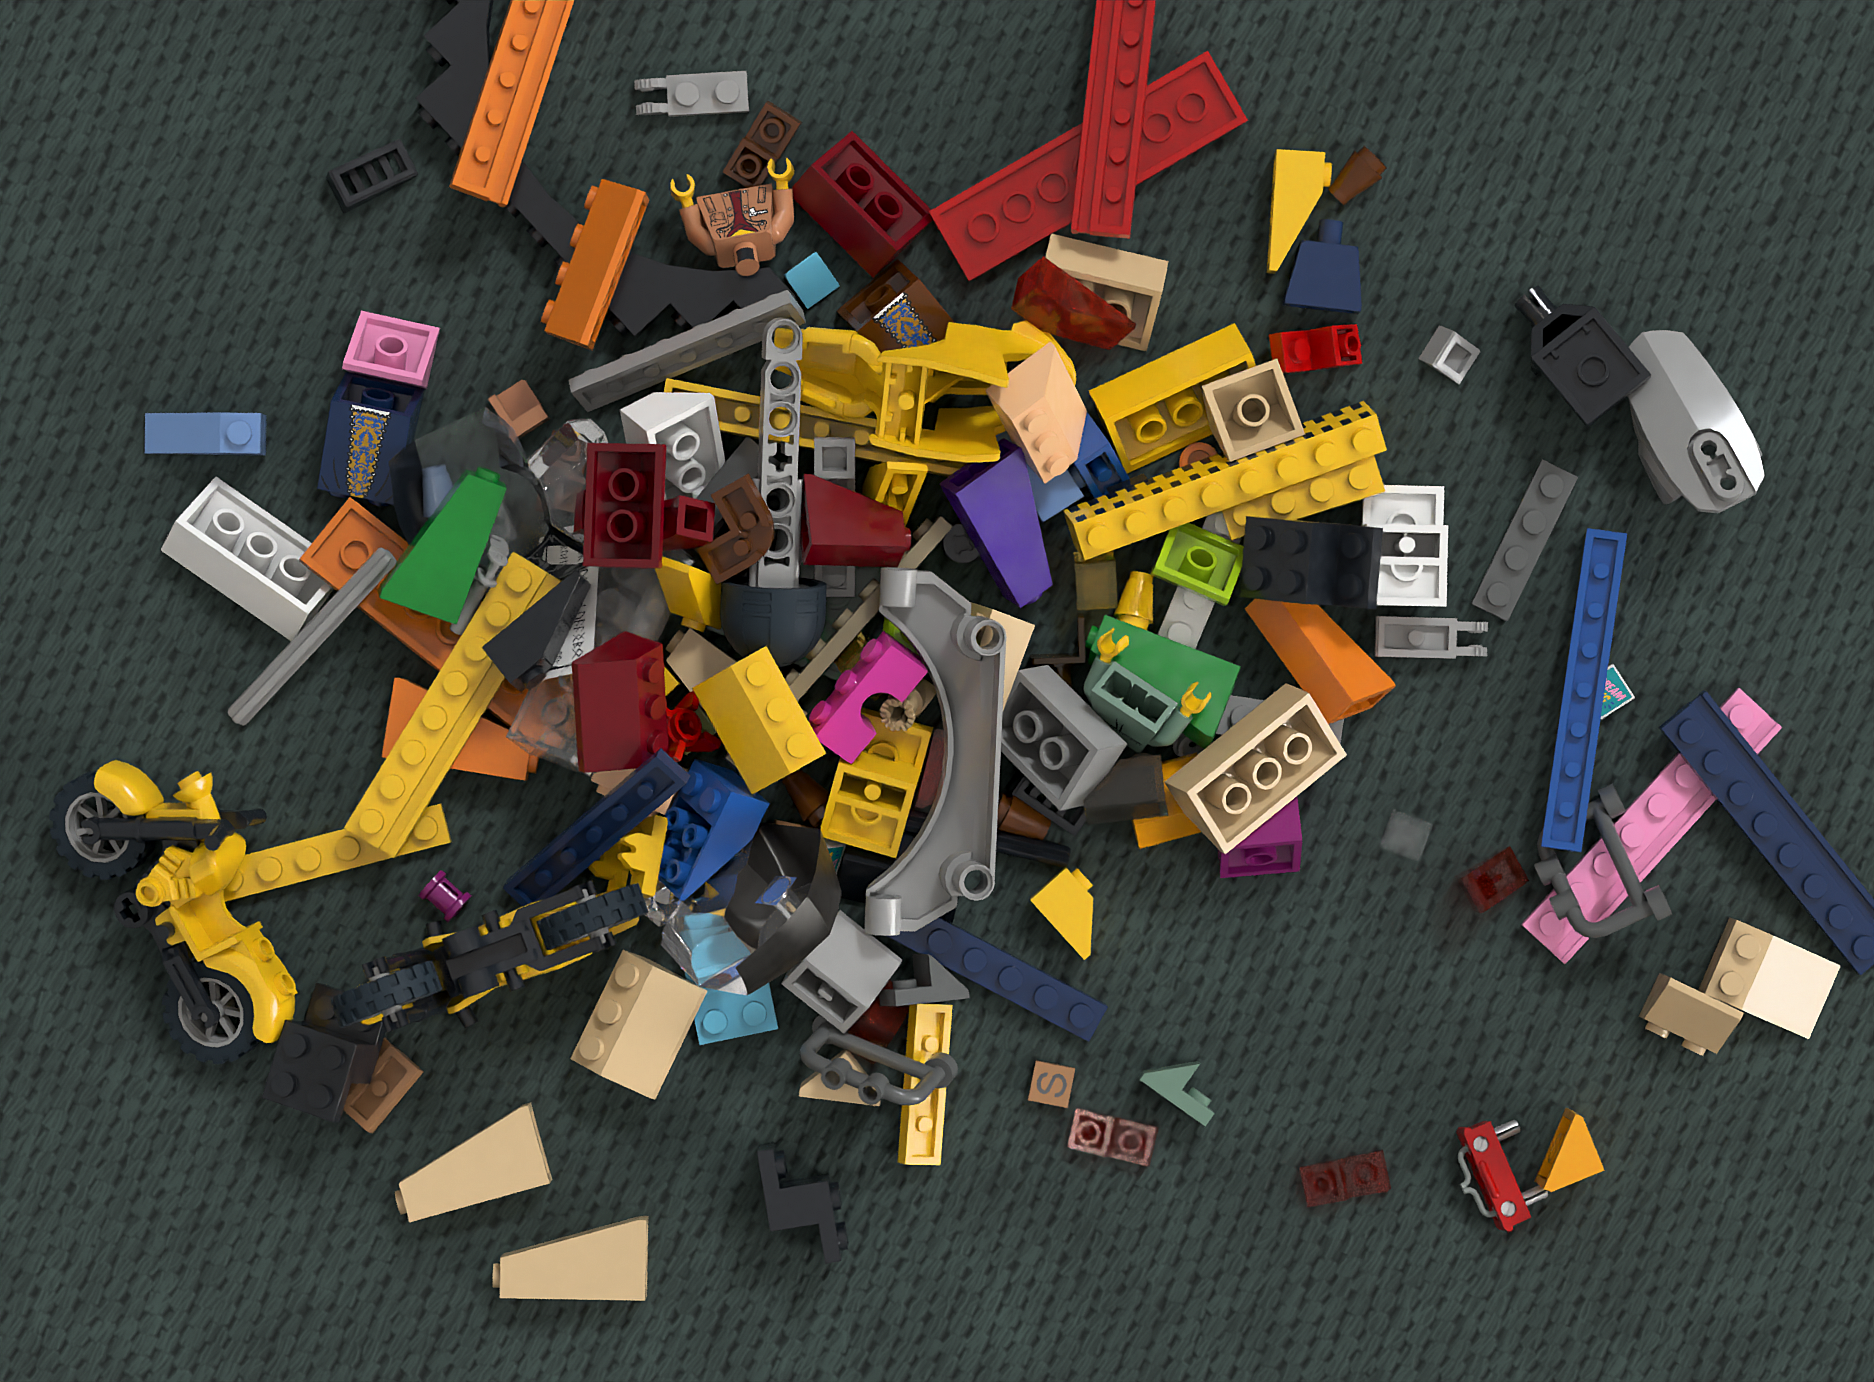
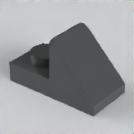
M913 954L914 979L892 981V989H883L879 993L880 1006H904L969 998V990L929 954Z

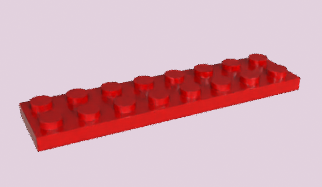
M1208 51L1147 85L1136 186L1248 121ZM1083 123L929 211L930 216L968 282L1072 223Z

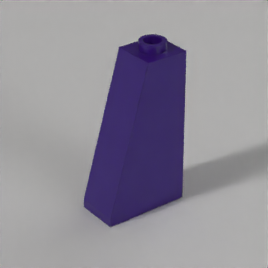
M1002 438L998 441L1001 451L998 461L967 463L939 483L1003 597L1021 608L1024 605L1036 602L1043 592L1053 584L1024 453L1021 447Z

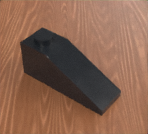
M577 570L567 576L482 647L508 682L520 692L536 687L545 679V672L553 667L584 602L591 584Z

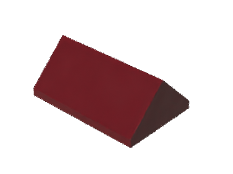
M587 443L583 566L625 569L662 568L666 444Z

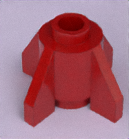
M694 691L688 693L673 710L666 707L669 752L667 754L676 762L681 761L684 752H712L721 745V740L707 731L701 733L702 723L694 712L698 709L699 700Z

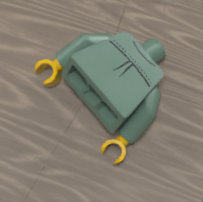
M1112 628L1098 639L1097 647L1101 655L1095 657L1084 682L1083 690L1092 709L1127 743L1128 747L1136 752H1141L1147 744L1152 747L1173 744L1192 721L1193 717L1191 714L1200 713L1211 699V692L1208 693L1205 699H1197L1193 695V690L1198 685V682H1194L1181 698L1182 707L1177 706V702L1117 662L1112 661L1114 656L1129 645V637L1127 635L1115 644L1112 641V634L1115 628Z

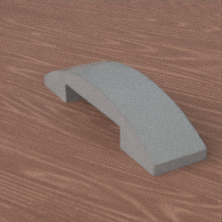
M814 437V475L855 492V437ZM814 565V579L827 583L826 597H855V566Z

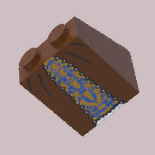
M898 259L837 310L851 329L872 341L880 353L887 350L929 345L944 340L948 322L955 323L921 280Z

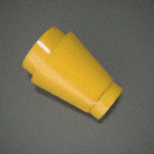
M1130 572L1114 617L1125 623L1146 631L1148 630V625L1153 623L1152 583L1154 576L1144 572Z

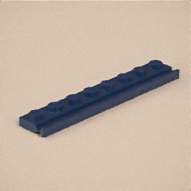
M1703 690L1699 693V696L1693 701L1688 702L1658 728L1857 974L1862 975L1874 965L1873 897L1708 692Z

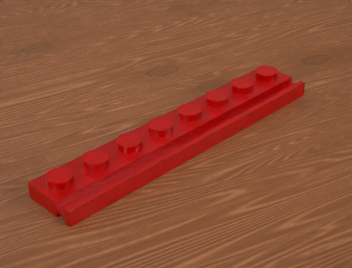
M1156 0L1096 1L1071 224L1072 234L1087 233L1094 236L1130 239Z

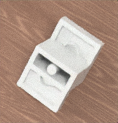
M1384 485L1385 493L1362 500L1361 526L1383 528L1377 605L1446 607L1448 525H1443L1444 486Z

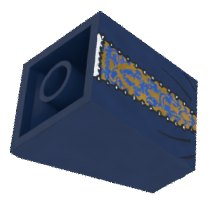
M346 372L331 399L317 489L326 490L330 495L339 498L354 496L367 499L369 503L376 506L394 505L389 461L404 447L406 449V446L414 441L425 389Z

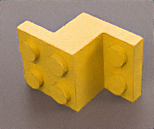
M861 707V713L870 719L877 734L852 764L840 757L820 830L826 839L896 858L933 727L914 722L906 731H903V729L891 731L890 727L886 728L884 726L885 723L881 722V712Z

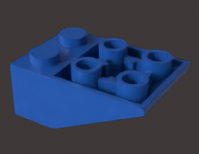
M694 759L687 772L690 775L687 783L679 790L672 807L665 815L668 818V825L658 880L679 900L683 901L753 839L770 804L758 792L751 795L744 780L733 770L698 759Z

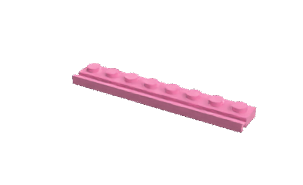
M1737 688L1720 706V709L1757 755L1782 728L1740 688ZM1679 753L1675 755L1626 809V812L1621 814L1613 823L1640 882L1716 800ZM1602 837L1566 875L1581 907V911L1589 922H1598L1609 917L1628 896ZM1553 889L1521 925L1563 964H1566L1589 938L1575 932L1569 924L1567 917L1561 920L1558 919L1549 898L1557 895Z

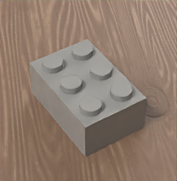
M1049 665L1018 670L1003 710L1001 752L1060 811L1088 805L1127 743Z

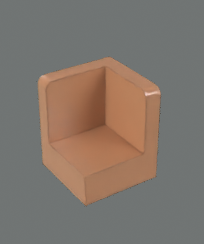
M520 380L499 395L494 394L488 398L516 441L550 420V417L525 380Z

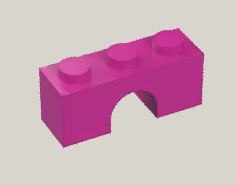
M883 631L877 639H872L865 645L861 652L860 660L855 666L840 675L835 684V690L826 701H820L813 708L808 722L820 743L852 764L877 734L870 719L861 713L864 701L869 696L882 692L891 694L903 703L927 674L928 670L918 655Z

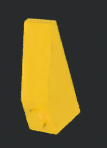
M1277 149L1274 153L1267 273H1276L1322 195L1323 187H1330L1332 163L1325 162V152Z
M887 461L869 468L864 481L862 495L902 511L904 526L906 527L928 472L927 464Z
M662 556V568L655 569L669 611L682 616L681 625L704 632L706 625L720 630L721 583L716 584L710 573Z

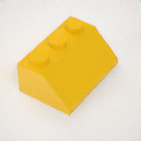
M766 646L692 688L751 795L826 754Z

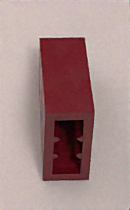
M803 475L800 537L803 565L899 566L904 552H909L911 546L910 528L904 526L902 511L815 475Z

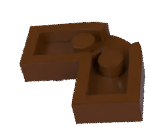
M749 473L711 494L730 530L713 539L712 543L699 547L697 551L716 584L727 580L758 562L768 552L773 541L774 522L771 512Z

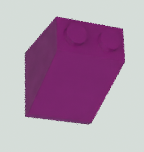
M1297 796L1227 854L1221 853L1217 848L1220 878L1300 871L1302 832Z

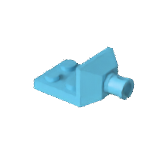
M725 893L711 896L714 914L710 912L707 896L693 899L697 909L700 930L696 931L680 960L681 969H684L687 980L707 990L694 1018L699 1045L779 1029L770 983L747 995L744 982L736 970V967L756 949L738 938L724 917L726 911ZM758 941L759 948L761 946V941Z

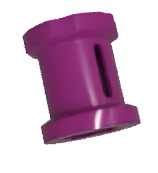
M440 870L418 896L422 900H429L444 914V920L449 923L466 905L472 895L468 892L463 894L445 878L446 873Z

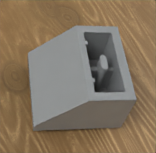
M839 910L830 935L807 957L787 971L781 984L842 1033H845L870 1007L899 967L902 959L871 934L864 933V929Z

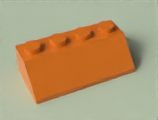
M601 179L599 187L591 186L584 205L585 209L590 210L584 225L577 224L570 241V246L575 248L570 263L563 261L555 284L561 286L556 301L548 300L541 318V322L547 324L544 330L547 334L593 351L649 203L646 192L605 179Z

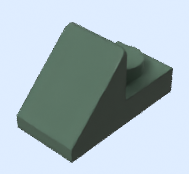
M1199 1061L1143 1070L1138 1076L1140 1081L1204 1126L1208 1124L1215 1114L1208 1107L1212 1101L1194 1087H1191L1188 1092L1183 1090L1199 1067Z

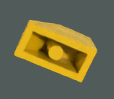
M1064 867L1030 898V901L1085 960L1091 954L1093 897L1088 890L1093 885L1078 868L1071 873Z

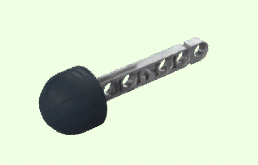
M782 317L769 321L762 335V358L766 362L761 369L758 478H753L752 480L765 503L767 495L771 490L775 488L785 490L788 499L784 508L777 511L769 510L773 518L774 529L784 531L786 542L783 548L777 551L768 550L758 562L750 566L749 576H734L721 582L720 604L722 629L733 649L745 658L766 646L778 667L799 661L818 643L825 625L827 583L823 581L799 577L803 479H798L801 371L796 360H802L803 337L798 324ZM780 325H787L793 331V340L785 348H778L772 342V333ZM778 366L788 367L792 375L790 384L782 389L775 388L770 379L772 371ZM776 407H785L790 413L789 424L779 430L772 428L769 423L770 413ZM770 434L776 437L790 436L789 442L781 440L780 450L781 453L788 456V461L782 462L778 470H776V466L768 461L769 456L776 455L777 442L773 440L768 441ZM767 556L773 559L785 558V563L782 564L776 561L764 563V557Z

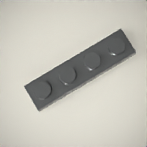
M1543 459L1540 460L1470 603L1471 605L1504 621L1509 620L1578 479L1577 476Z

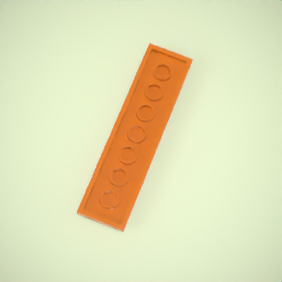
M349 497L300 557L299 562L338 592L378 548L389 550L398 561L409 544L354 499ZM383 578L357 607L440 672L462 635H458L450 630V622L379 598L378 589L384 580ZM572 674L543 680L536 687L525 689L522 692L512 686L505 678L487 710L513 731L531 740L532 746L553 761L576 733Z

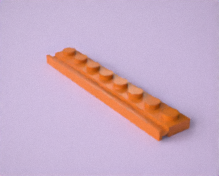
M510 0L449 185L450 188L484 201L489 200L497 203L498 206L503 208L508 204L574 0Z

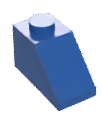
M1087 412L1078 458L1072 463V466L1076 468L1087 489L1095 499L1108 494V487L1130 478L1109 441Z

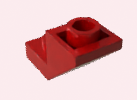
M1357 324L1269 334L1272 360L1278 359L1283 374L1362 364L1361 342Z

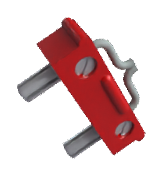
M1512 1120L1496 1128H1493L1491 1121H1481L1470 1127H1458L1456 1133L1463 1147L1458 1153V1161L1465 1175L1464 1182L1460 1184L1463 1193H1471L1474 1196L1480 1212L1486 1217H1492L1499 1230L1512 1231L1514 1225L1531 1218L1527 1208L1528 1205L1548 1196V1192L1543 1191L1545 1189L1540 1185L1521 1193L1501 1147L1500 1141L1520 1132L1519 1126L1514 1127L1518 1125V1122ZM1464 1154H1466L1489 1211L1485 1209L1477 1190L1467 1187L1471 1181V1175L1464 1160Z

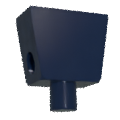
M1320 219L1317 242L1302 240L1299 243L1282 306L1359 314L1361 312L1359 250L1357 246L1341 244L1342 221Z

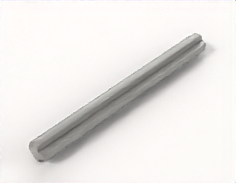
M378 548L229 707L228 714L236 724L246 725L392 570L397 560L389 550Z

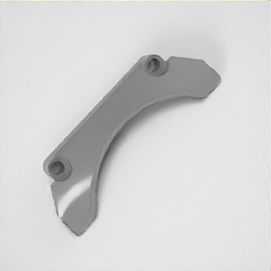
M884 567L881 568L879 612L903 633L926 666L936 690L944 728L942 773L930 812L919 833L906 851L891 867L866 888L864 933L893 936L899 935L900 931L915 932L957 907L958 896H965L970 900L978 901L988 897L994 889L1007 637L1005 629L997 621L984 616H971V602L931 571ZM989 625L993 632L992 640L986 646L979 647L976 642V634L981 627ZM973 870H979L981 873L979 885L974 889H966L964 885L966 875Z

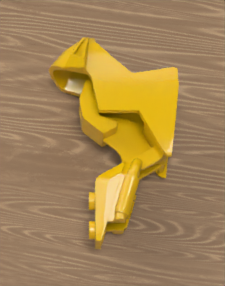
M1033 317L1013 324L1012 330H999L978 325L948 322L944 340L924 346L887 350L880 353L872 341L857 334L856 331L807 327L806 329H801L803 337L802 360H796L801 371L800 401L842 419L846 417L862 418L874 411L877 418L876 431L869 435V440L873 445L917 457L966 463L995 462L1000 459L1001 451L996 435L1005 432L1006 429L994 406L939 408L935 430L922 431L926 403H933L945 394L987 395L985 390L993 384L1007 388L1009 385L1007 362L1026 360L1050 341L1056 347L1074 385L1076 384V371L1072 360L1050 332ZM776 328L774 345L778 348H785L790 345L793 340V331L791 329ZM778 366L777 368H775L778 371H781L787 375L792 376L791 371L786 366Z

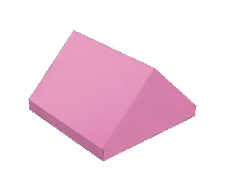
M361 311L343 361L342 369L351 373L427 389L440 328Z

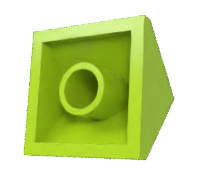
M1186 523L1168 531L1150 575L1217 604L1226 606L1242 568L1244 546L1191 523Z

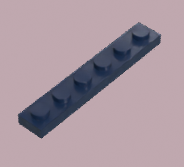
M660 748L508 878L503 889L521 906L554 896L616 844L620 838L629 833L687 783L690 775Z
M941 917L915 932L900 931L899 935L887 936L920 954L931 955L941 965L1088 1042L1108 1008L1107 1004Z

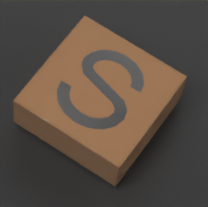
M1035 1060L1028 1100L1068 1108L1075 1068Z

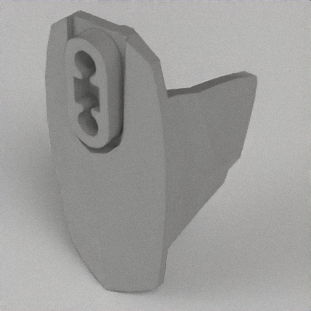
M1669 330L1642 332L1631 343L1629 348L1650 372L1651 378L1628 395L1634 430L1638 438V455L1662 503L1669 504L1683 496L1697 511L1718 514L1756 495L1765 477L1761 461L1762 452L1728 390L1683 332ZM1706 445L1715 447L1717 450L1715 458L1711 459L1710 456L1703 454L1701 448ZM1723 480H1732L1736 486L1732 490H1725L1721 487L1720 483Z

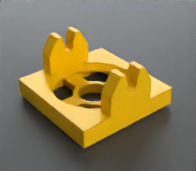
M658 815L646 817L601 855L600 861H594L587 867L595 877L609 880L607 893L626 887L630 871L632 875L630 885L638 883L644 899L654 897L668 818Z

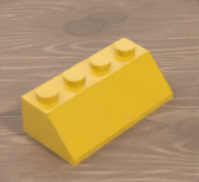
M1234 323L1089 390L1098 416L1126 473L1128 474L1212 435L1201 386L1255 367L1256 364L1248 345Z

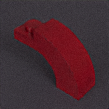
M582 490L576 495L573 533L584 535L586 490ZM682 495L664 500L662 551L690 549L712 543L715 503Z

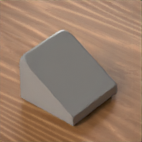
M1439 326L1420 355L1419 360L1455 383L1460 384L1480 353V350L1453 330Z

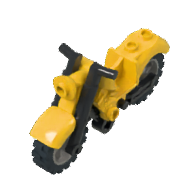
M118 760L111 761L94 772L89 771L63 786L64 790L55 796L53 803L56 805L55 808L50 810L49 820L53 821L50 834L52 839H56L59 845L56 847L61 857L65 855L69 860L67 864L71 868L82 870V875L90 878L100 876L101 880H107L115 876L120 877L142 865L146 861L145 858L150 856L155 850L156 845L153 844L154 841L162 840L163 849L160 858L136 881L137 887L126 891L116 899L114 912L118 921L125 927L138 928L143 926L147 928L153 935L162 954V963L171 977L166 985L169 988L168 992L163 994L162 1005H166L163 1019L165 1024L169 1023L171 1030L168 1032L174 1041L176 1039L181 1044L180 1049L186 1054L192 1053L196 1055L195 1059L201 1062L213 1060V1064H223L228 1060L230 1062L235 1061L256 1048L260 1041L265 1043L277 1041L280 1039L285 1020L293 1019L295 994L298 993L295 982L275 954L271 942L262 935L260 929L263 926L260 921L247 927L243 926L232 917L226 908L224 900V888L231 882L246 852L245 839L242 835L236 833L235 829H245L247 826L263 824L267 819L266 812L261 808L252 810L218 809L211 795L213 786L212 772L202 777L199 771H196L177 783L181 790L172 796L185 803H163L164 797L160 790L144 772L128 763ZM93 796L96 799L97 812L86 805V801ZM106 799L114 803V805L107 808ZM83 815L86 816L88 819L83 821ZM105 840H109L115 851L103 849ZM133 903L138 911L135 914L129 908ZM203 982L206 984L210 992V996H208L205 988L203 987ZM228 1015L240 1018L237 1030ZM218 1021L224 1028L227 1035L218 1034L215 1032Z

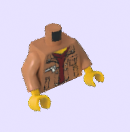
M786 158L787 170L780 175L774 173V160L770 159L768 162V172L773 180L776 181V190H773L772 183L696 197L697 204L695 205L692 200L695 188L693 178L686 174L687 184L690 187L686 192L677 191L672 179L670 192L676 201L681 202L682 209H679L688 240L707 256H714L719 267L728 268L735 266L737 273L743 276L755 274L759 270V262L771 260L776 256V244L784 240L794 223L793 191L788 189V182L794 176V168L790 160Z

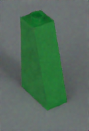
M480 466L477 467L476 472L465 469L398 559L396 565L381 582L378 589L379 598L457 625L507 489L505 483L499 481L501 476L499 473Z
M1107 615L1104 616L1100 627L1092 626L1085 643V648L1090 649L1088 660L1090 666H1092L1095 657L1101 655L1097 647L1098 639L1110 629L1115 628L1112 634V641L1117 644L1122 637L1127 635L1129 637V645L1114 656L1112 661L1117 662L1177 702V706L1182 707L1181 698L1194 682H1198V685L1193 690V695L1197 699L1203 700L1211 692V699L1200 713L1191 714L1193 719L1182 734L1201 748L1205 749L1212 744L1241 666Z

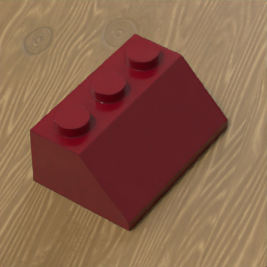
M853 131L816 160L791 188L793 199L872 278L889 265L933 221L929 214L931 209Z
M624 631L571 662L578 771L590 773L637 769L660 748L666 753L669 752L665 666L662 643Z

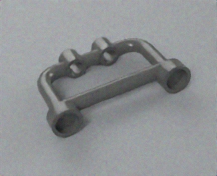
M1613 783L1598 789L1600 798L1588 803L1586 822L1594 819L1633 906L1598 922L1586 920L1555 850L1541 847L1543 829L1539 833L1537 841L1541 861L1534 864L1543 885L1546 886L1550 883L1553 885L1557 895L1549 898L1558 919L1561 920L1567 917L1569 924L1575 932L1588 938L1607 936L1653 914L1657 921L1673 915L1659 885L1647 891H1644L1611 820L1626 812Z
M820 1014L813 1022L812 1035L802 1044L799 1051L802 1062L808 1068L821 1074V1080L827 1088L837 1090L844 1084L858 1089L860 1099L869 1105L877 1104L881 1099L899 1105L910 1106L919 1104L926 1100L935 1088L947 1087L958 1073L956 1061L947 1053H935L924 1064L849 1033H842ZM824 1044H833L918 1078L920 1082L913 1089H902L891 1085L887 1077L881 1073L866 1075L852 1069L849 1061L844 1058H835L831 1061L818 1055L817 1052Z

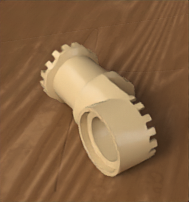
M922 678L903 703L889 694L888 699L880 708L881 722L885 723L884 726L886 728L890 727L891 731H900V729L906 731L910 728L916 717L923 712L935 696L936 690L934 685L925 678Z

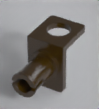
M1077 613L1078 653L1030 655L1032 665H1049L1071 688V666H1074L1075 663H1086L1083 613Z

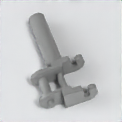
M492 534L487 542V553L490 560L487 566L479 563L457 625L453 623L450 625V630L458 635H462L470 623L487 588L496 587L497 580L495 574L499 566H506L508 563V544L497 535Z

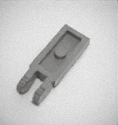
M747 71L666 75V78L639 79L634 81L635 90L641 92L667 89L668 103L647 102L636 105V115L668 114L669 117L749 112Z
M1375 616L1374 657L1456 659V656H1487V647L1482 645H1469L1468 647H1456L1457 631L1482 633L1488 631V622L1457 621V618Z

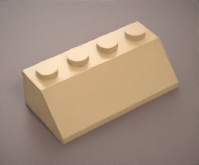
M1285 683L1168 778L1165 784L1183 813L1221 853L1227 854L1347 754L1311 695L1304 690Z

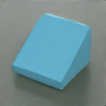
M817 252L784 274L785 279L807 309L840 287Z

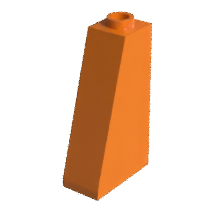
M1254 599L1244 608L1300 687L1311 695L1328 724L1371 709L1396 686L1392 679L1319 605Z
M394 678L382 751L383 758H387L429 690L405 678ZM482 716L450 769L526 781L528 780L529 773L536 774L540 751L533 749L531 740L500 723Z

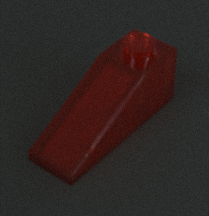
M1044 256L1018 278L1011 309L1042 332L1111 350L1136 327L1135 322Z

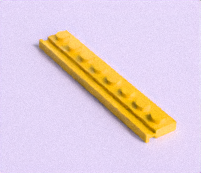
M512 552L507 565L503 567L496 578V587L490 588L344 827L374 847L386 852L392 858H396L505 680L504 675L482 647L561 582L560 579H557L516 552Z

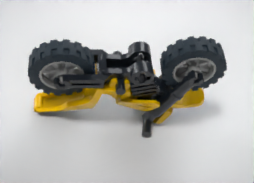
M593 880L550 898L531 902L500 917L497 910L490 911L481 915L484 922L483 925L479 927L474 926L457 933L444 935L441 921L427 923L428 938L422 941L423 947L396 953L387 958L383 956L362 964L366 979H370V982L347 990L329 1000L340 1028L358 1022L364 1025H371L382 1021L386 1032H390L447 1011L449 1014L455 1013L464 1028H467L478 1022L477 1017L469 1006L471 1003L497 987L507 985L509 991L512 992L525 987L523 981L525 979L558 970L592 953L616 945L614 935L637 925L639 916L649 911L638 883L608 893L597 894Z

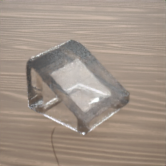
M1392 809L1379 847L1420 861L1432 828V823Z

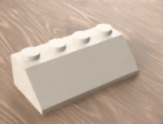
M215 477L175 521L161 548L162 552L290 641L314 618L333 590L330 585L299 562L300 557L312 544L218 477Z

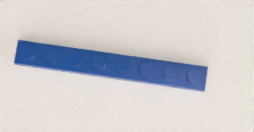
M1587 528L1541 847L1579 853L1582 851L1627 539L1626 533Z

